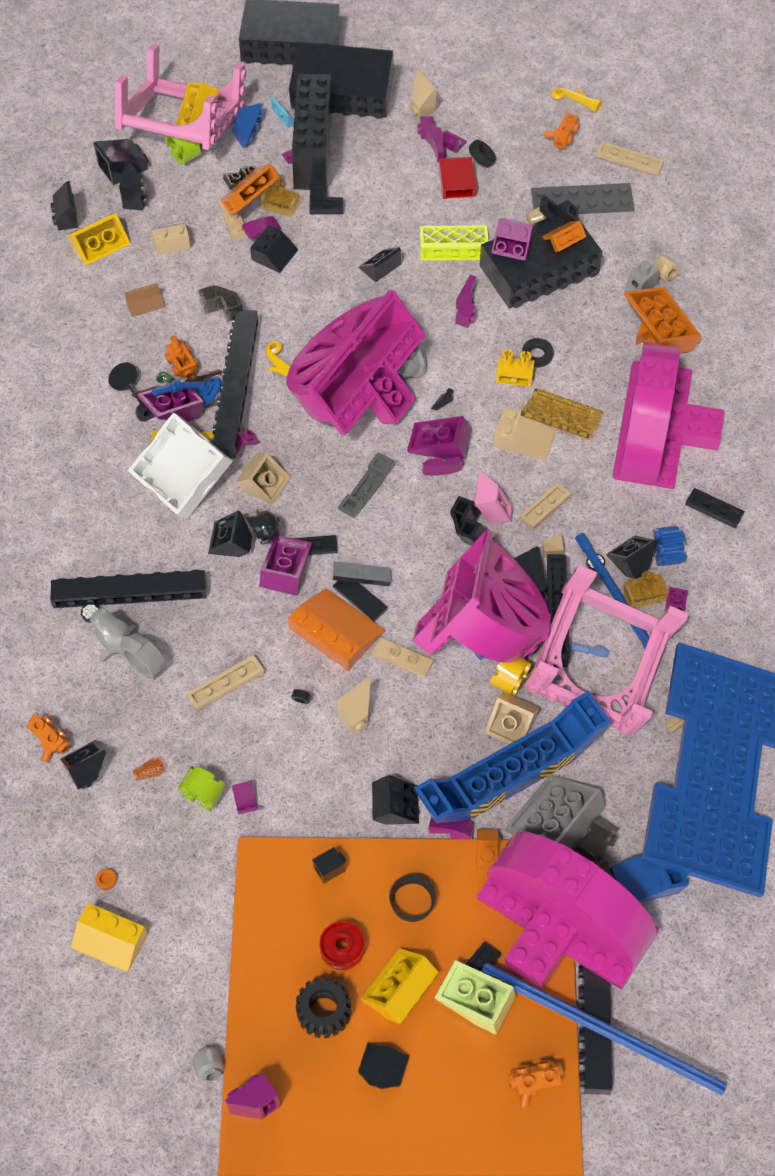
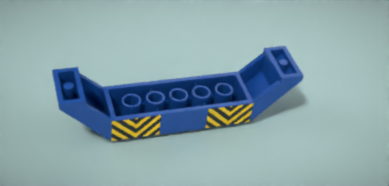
M587 691L572 699L571 703L547 724L450 778H430L414 787V790L436 823L472 820L572 763L611 725V721L590 692Z

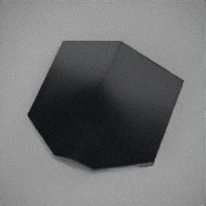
M367 1043L358 1073L370 1086L379 1089L400 1087L409 1056L389 1046Z

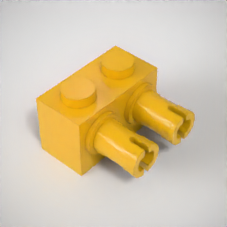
M504 349L502 356H499L496 383L531 387L535 361L531 360V353L527 352V355H525V351L520 353L519 359L513 358L514 353L512 350L509 349V353H507V349Z

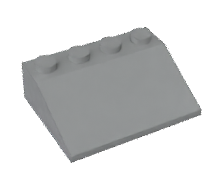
M549 775L509 822L505 830L511 835L518 832L540 835L563 844L572 850L606 808L602 792L594 787Z

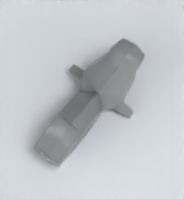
M99 608L90 617V621L95 627L96 638L106 648L100 657L103 662L115 653H120L132 667L149 679H153L166 665L162 654L149 640L138 634H133L136 630L133 624L128 626L104 608Z

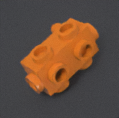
M566 112L559 127H555L554 131H545L544 138H554L553 146L566 150L568 145L572 144L574 134L579 130V116Z
M171 336V343L165 346L167 353L164 355L167 363L173 364L172 371L175 376L179 375L180 378L194 376L197 374V368L199 367L196 358L191 357V350L188 345L183 343L182 339L178 340L177 336Z
M35 713L30 717L26 727L42 741L40 746L45 750L41 761L48 763L52 752L59 755L65 753L70 748L71 742L66 738L68 735L62 729H56L53 726L54 721L50 717Z
M542 1060L535 1066L523 1065L517 1067L516 1071L510 1072L508 1083L511 1089H514L518 1095H521L519 1106L528 1108L530 1095L537 1094L538 1090L562 1084L560 1077L563 1076V1070L560 1063Z

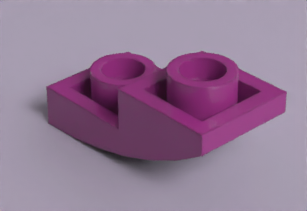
M273 216L258 218L242 225L249 239H257L268 225L281 230Z
M459 456L448 458L444 462L441 461L440 457L422 463L423 475L439 476L462 471V460Z
M669 587L665 611L672 606L685 612L688 590Z
M431 816L428 828L429 833H450L451 840L472 839L474 822L465 820L436 823Z

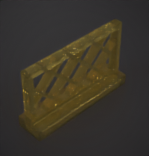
M538 388L534 389L532 397L521 411V416L590 439L595 429H598L603 415L602 410Z

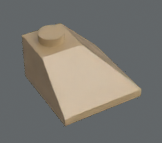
M418 69L415 73L410 111L412 115H416L420 119V117L436 112V88Z
M369 678L337 700L338 718L352 734L356 731L361 732L367 727L371 702V681Z

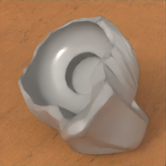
M421 342L397 371L398 375L403 379L411 377L420 378L426 372V362L421 352Z

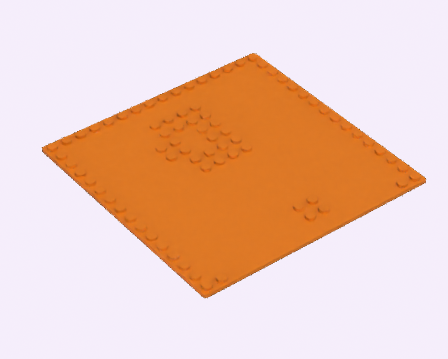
M240 837L238 839L218 1176H583L577 1022L515 991L516 998L499 1031L497 1034H493L473 1024L435 999L455 960L466 964L483 942H486L501 954L499 960L494 964L495 967L531 984L508 969L505 964L506 956L525 929L482 903L476 897L488 880V870H476L477 839ZM499 840L498 855L509 840ZM334 847L337 853L341 852L346 859L345 872L323 884L313 868L312 859ZM414 874L422 876L434 887L436 893L435 904L430 914L421 921H404L394 913L389 901L390 889L396 880L405 875ZM407 884L397 890L393 904L395 909L402 915L417 917L430 909L431 897L424 887L418 884ZM338 921L350 922L356 925L362 932L365 942L364 956L360 963L354 968L345 971L329 967L322 959L319 947L320 936L324 929ZM340 942L336 947L343 950L348 945L345 942ZM399 948L425 956L439 972L434 978L433 983L428 986L420 1000L413 1006L408 1016L400 1024L387 1020L360 999ZM565 956L543 991L576 1007L574 960ZM317 977L319 981H322L323 977H328V981H331L333 978L337 980L338 985L342 983L344 990L348 991L351 1001L350 1021L348 1024H345V1029L343 1031L339 1029L338 1035L333 1036V1034H329V1038L325 1039L324 1035H320V1038H316L314 1033L309 1035L306 1032V1028L303 1029L300 1026L295 1004H297V995H300L299 990L302 987L306 988L305 983L308 981L311 984L314 983V978ZM321 998L312 1004L311 1012L318 1017H328L334 1013L337 1005L330 999ZM367 1043L389 1046L409 1056L400 1087L379 1089L370 1086L359 1075L358 1069ZM542 1060L560 1063L563 1070V1076L560 1077L562 1084L538 1090L537 1094L530 1095L528 1108L519 1106L521 1095H518L509 1086L508 1075H510V1072L516 1071L517 1067L523 1065L535 1066ZM263 1073L278 1094L281 1106L264 1119L231 1115L225 1099L228 1098V1093L235 1088L241 1089L253 1075L257 1074L259 1076Z

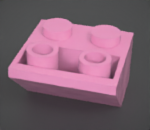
M483 472L479 473V479L476 482L477 494L474 498L475 506L478 507L483 517L489 523L511 521L512 504L493 480Z

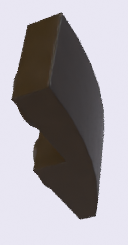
M256 166L240 167L239 172L224 173L223 180L229 189H233Z

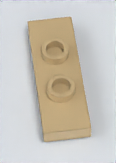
M380 638L372 652V656L423 678L426 677L433 664L432 659L384 638Z

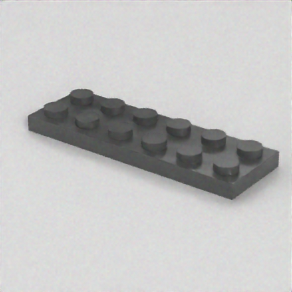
M630 183L531 188L533 209L540 207L541 198L545 196L549 197L557 205L569 200L579 209V214L634 212L635 209Z

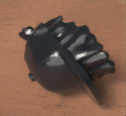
M257 509L256 516L246 517L257 539H261V544L272 542L278 537L281 529L280 519L268 510L260 512Z

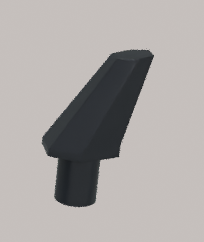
M448 388L446 393L438 398L431 409L439 410L453 401V389Z

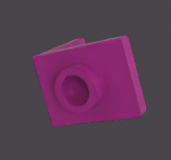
M447 130L444 131L443 146L455 153H458L468 142Z
M241 429L240 433H238L237 454L244 444L257 445L261 443L252 430Z
M252 781L232 785L238 815L258 810Z

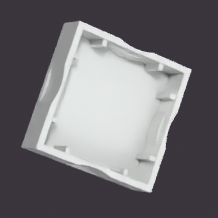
M173 413L158 431L153 442L143 450L128 471L144 486L153 490L159 499L172 511L186 519L233 461L185 419Z

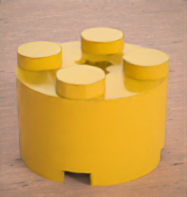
M522 657L511 663L500 662L496 668V675L492 676L489 684L502 692L515 696L520 688V684L526 679L532 663Z

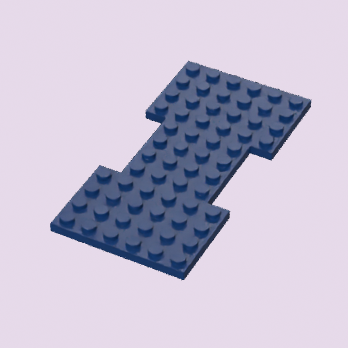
M679 642L675 649L665 711L667 715L684 720L674 787L657 782L653 785L641 861L761 898L765 890L773 819L755 814L754 806L762 745L775 749V673Z

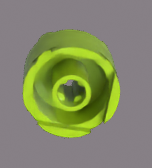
M165 136L166 146H170L172 150L170 152L171 156L180 165L191 161L201 154L199 146L201 143Z
M191 765L178 786V791L183 794L182 797L190 802H193L195 799L200 803V807L210 811L211 808H214L226 788V784L222 780L216 782L215 775L205 769Z

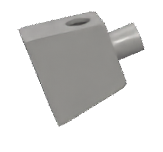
M642 261L630 273L624 292L654 288L659 280L658 268L649 261Z

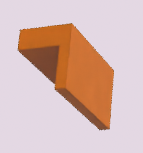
M570 221L542 237L543 240L550 239L555 252H559L585 238L586 234L580 221Z

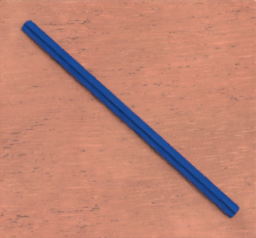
M489 963L484 965L482 973L513 986L514 991L719 1095L724 1094L727 1087L725 1082Z

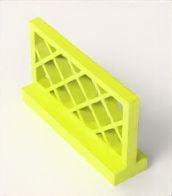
M487 225L420 226V260H480L481 244L488 242ZM423 231H431L432 234L428 236ZM442 231H448L449 234H447V235L445 236V235L442 234L441 232H442ZM459 231H465L466 234H464V235L462 236V235L459 234L458 232H459ZM484 231V233H482L481 235H478L475 232ZM436 236H438V237L441 238V239L438 240V241H436V240H434L433 238H435ZM453 236H455V237L458 238V239L455 240V241H453V240L450 239V238L453 237ZM469 236H472V237H474L475 239H473V240L471 241V240H469V239H467V238H468Z

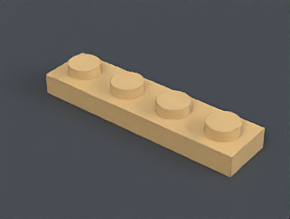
M604 141L601 142L596 152V157L656 176L659 175L664 164L663 159Z
M252 655L187 692L186 697L197 712L264 673V669L255 656Z

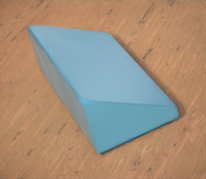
M271 97L272 110L287 128L294 126V118L277 99Z

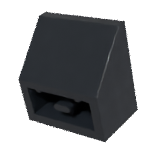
M391 775L373 781V821L384 825L419 824L418 795L414 790V787L417 785Z

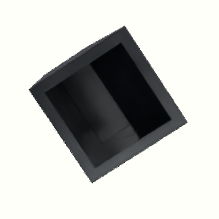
M131 138L93 142L97 164L113 186L120 183L126 162H130L139 173L148 170L147 163L149 161L147 156L141 153L138 144H134Z

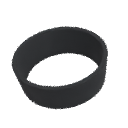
M414 874L400 877L394 882L389 892V901L394 913L402 920L408 922H417L426 918L430 914L436 900L433 885L426 878ZM407 884H418L424 887L431 897L430 909L417 917H408L399 913L393 904L395 893L399 888Z

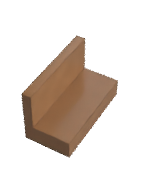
M158 283L124 293L131 317L165 307Z

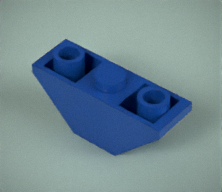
M262 103L239 109L232 131L242 148H246L247 143L251 144L254 137L252 132L256 133L259 123H257V120L261 121L264 114Z

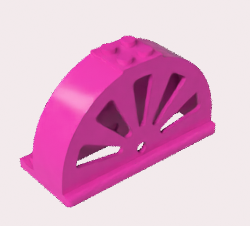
M388 290L384 296L366 301L343 313L313 336L292 360L293 363L286 377L287 387L312 419L320 422H332L341 435H346L368 407L371 408L381 423L396 424L416 399L397 371L426 335L396 292Z
M643 342L640 361H633L631 365L612 478L615 480L674 489L681 445L718 450L724 410L688 404L693 370L678 367L680 347Z
M486 529L447 571L441 598L416 624L412 642L430 655L435 650L439 651L453 637L483 657L497 662L511 663L519 660L521 657L524 658L527 654L531 655L537 648V644L540 641H545L550 634L551 614L540 591L525 570L491 539L492 532L489 529Z
M518 832L510 838L487 872L488 880L476 896L479 901L525 929L506 956L505 964L508 969L541 990L545 988L565 956L570 957L622 990L659 934V927L654 924L651 916L641 903L618 881L599 868L598 865L563 844L532 833Z

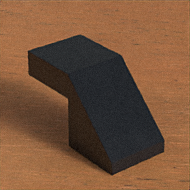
M545 196L541 198L539 212L550 221L568 223L570 221H578L579 209L569 200L557 205L549 197Z

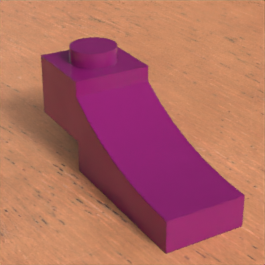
M433 116L420 117V124H417V133L421 134V139H425L430 144L436 155L437 163H439V159H444L441 128H434Z
M469 275L456 299V309L458 311L455 324L469 328L471 323L474 324L477 318L475 313L476 306L472 305L471 300L476 287V276Z

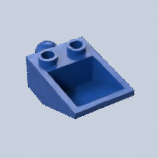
M642 855L610 866L613 878L640 903L679 894L689 885L686 878L689 875L641 861Z

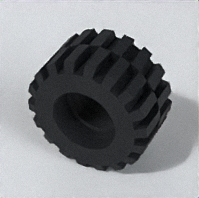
M318 977L314 978V983L311 984L310 981L305 983L306 988L302 987L299 990L300 995H297V1004L295 1005L298 1021H300V1026L303 1029L306 1028V1032L309 1035L314 1033L316 1038H320V1035H324V1039L329 1038V1034L336 1036L338 1035V1030L343 1031L345 1024H348L350 1021L351 1001L347 990H344L342 983L337 984L336 979L332 978L331 981H328V977H323V980L319 981ZM327 998L334 1001L337 1008L328 1017H318L311 1012L312 1004L318 999Z

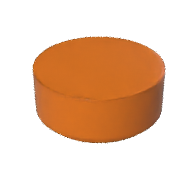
M111 869L99 871L96 875L97 886L102 890L112 889L117 883L115 872Z

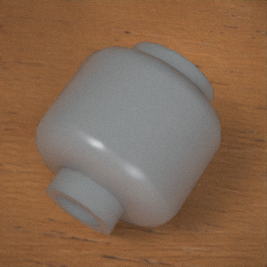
M202 1047L192 1059L196 1075L201 1080L207 1082L215 1081L224 1070V1063L220 1052L215 1048Z

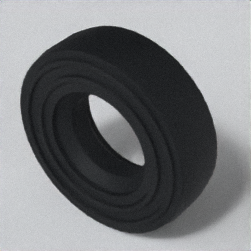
M476 139L469 145L468 149L471 156L482 166L490 167L495 162L496 155L485 142Z
M533 338L525 342L522 347V352L525 351V355H527V352L531 353L536 348L544 351L542 357H531V360H535L534 367H544L552 361L554 351L550 342L542 338Z

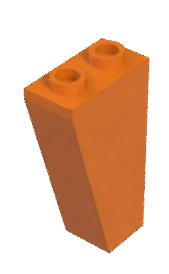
M271 164L255 168L220 200L229 214L237 213L280 178L277 170Z

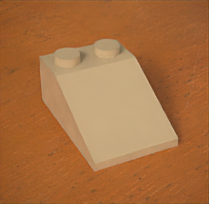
M504 407L494 434L493 447L546 461L556 431L522 411Z

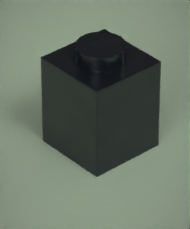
M333 847L312 859L313 868L324 884L345 872L346 859L341 852L337 853Z

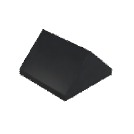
M400 247L383 249L358 266V268L376 283L401 265Z

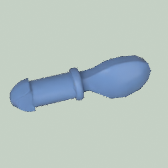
M576 642L569 644V649L573 652L590 653L604 658L609 655V650L602 645L590 647V645H582Z

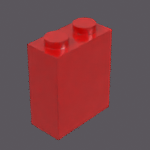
M472 157L439 159L442 198L476 197V181Z

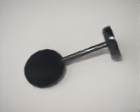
M128 362L116 365L109 374V385L117 391H124L129 388L132 393L136 392L132 385L138 378L137 368ZM137 399L139 405L136 407L135 415L139 421L146 422L156 417L142 401Z

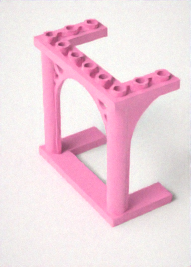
M151 45L147 49V81L129 99L128 76L121 75L115 81V129L122 130L125 126L201 143L203 144V149L209 150L221 138L222 134L227 131L230 124L233 123L239 109L245 107L244 95L246 93V86H244V80L247 76L245 64L238 63L235 66L232 81L226 86L219 88L217 101L216 96L212 95L204 101V110L196 121L187 125L165 123L135 115L156 93L183 99L187 85L159 78L160 45Z
M578 565L563 586L561 591L563 596L550 626V634L544 641L535 666L525 680L523 687L533 694L545 696L551 702L561 703L565 708L571 703L572 699L585 693L576 687L566 675L561 661V650L579 602L588 604L651 633L631 684L624 691L616 695L602 697L592 695L598 705L599 702L606 704V707L603 705L599 706L611 721L609 727L618 729L624 735H634L651 717L653 711L644 708L647 694L667 641L687 620L688 613L670 606L659 619L654 618L588 588L594 581L597 572ZM556 675L561 676L563 680L559 685L551 683ZM563 686H568L570 688V691H568V689H564ZM623 696L628 697L625 702L621 699ZM611 701L619 703L620 713L612 710Z

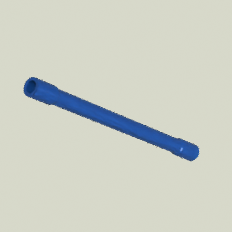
M585 533L578 534L575 537L576 542L590 560L614 600L629 606L594 551ZM630 624L645 649L649 640L647 632Z

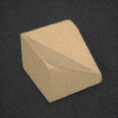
M562 535L542 541L544 558H547V554H563Z

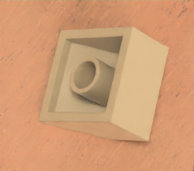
M185 223L151 229L157 255L190 249Z
M266 452L253 456L236 483L246 493L272 505L291 477Z
M503 692L497 697L484 733L511 744L529 734L540 707Z

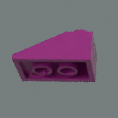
M152 389L138 393L141 401L158 419L168 420L173 413L179 415L187 422L201 417L204 401L193 389H183L179 392H168L156 396L152 394Z
M463 416L416 422L413 426L407 452L433 458L440 457V459L445 460L457 456L460 459L465 458L472 429Z
M278 535L272 542L262 565L259 587L297 595L312 543Z

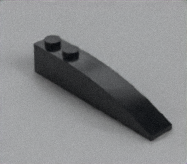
M547 554V608L551 614V624L563 596L561 591L567 582L566 554ZM569 630L561 650L563 667H568L570 658Z

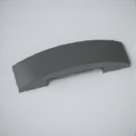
M377 452L369 463L367 472L351 494L345 496L337 509L352 518L359 514L381 486L393 464V460Z

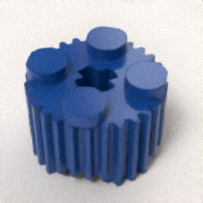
M678 526L653 529L654 540L656 541V565L664 566L686 562L687 555L686 552L683 553V542H685L683 530H679Z

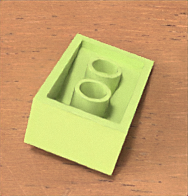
M455 960L435 999L473 1024L493 1034H497L516 995L513 986Z

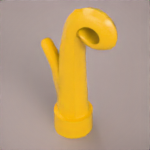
M556 88L550 93L551 97L556 100L567 96L589 108L594 113L598 112L596 109L600 110L602 107L601 100L590 98L580 88L577 89V92L565 88Z
M273 340L267 344L265 349L267 358L275 366L268 367V370L287 377L290 365L275 355L282 349V344L279 341Z

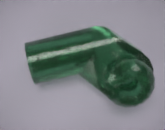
M164 371L159 372V375L156 376V380L160 384L164 382L169 384L176 380L175 377Z

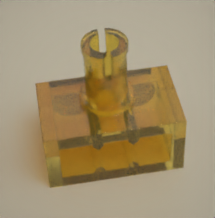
M281 179L275 180L274 186L270 185L266 188L260 198L262 209L290 218L293 217L300 205L299 194L286 190L285 181L282 180L281 184Z
M644 571L641 576L642 578H632L624 582L623 594L629 606L634 609L667 600L668 590L661 573L654 575L651 571H647V574Z

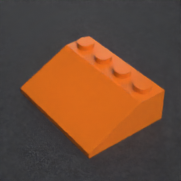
M665 287L624 292V296L660 344L680 347V353L693 351L702 336Z
M327 588L302 603L288 617L289 629L347 671L357 663L385 632V629Z

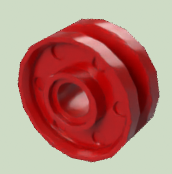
M338 921L326 927L321 934L319 943L322 959L329 967L345 971L354 968L360 963L364 956L365 942L362 932L356 925L350 922ZM340 942H345L348 945L343 950L338 949L336 946Z

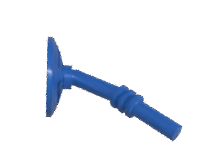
M211 376L204 382H182L178 380L170 382L169 385L152 389V394L156 396L168 392H179L183 389H197L196 393L200 398H203V407H205L217 396L221 387V380L217 376Z

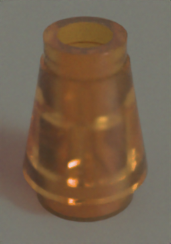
M159 757L156 759L151 758L133 770L136 781L161 776L160 774L165 772Z

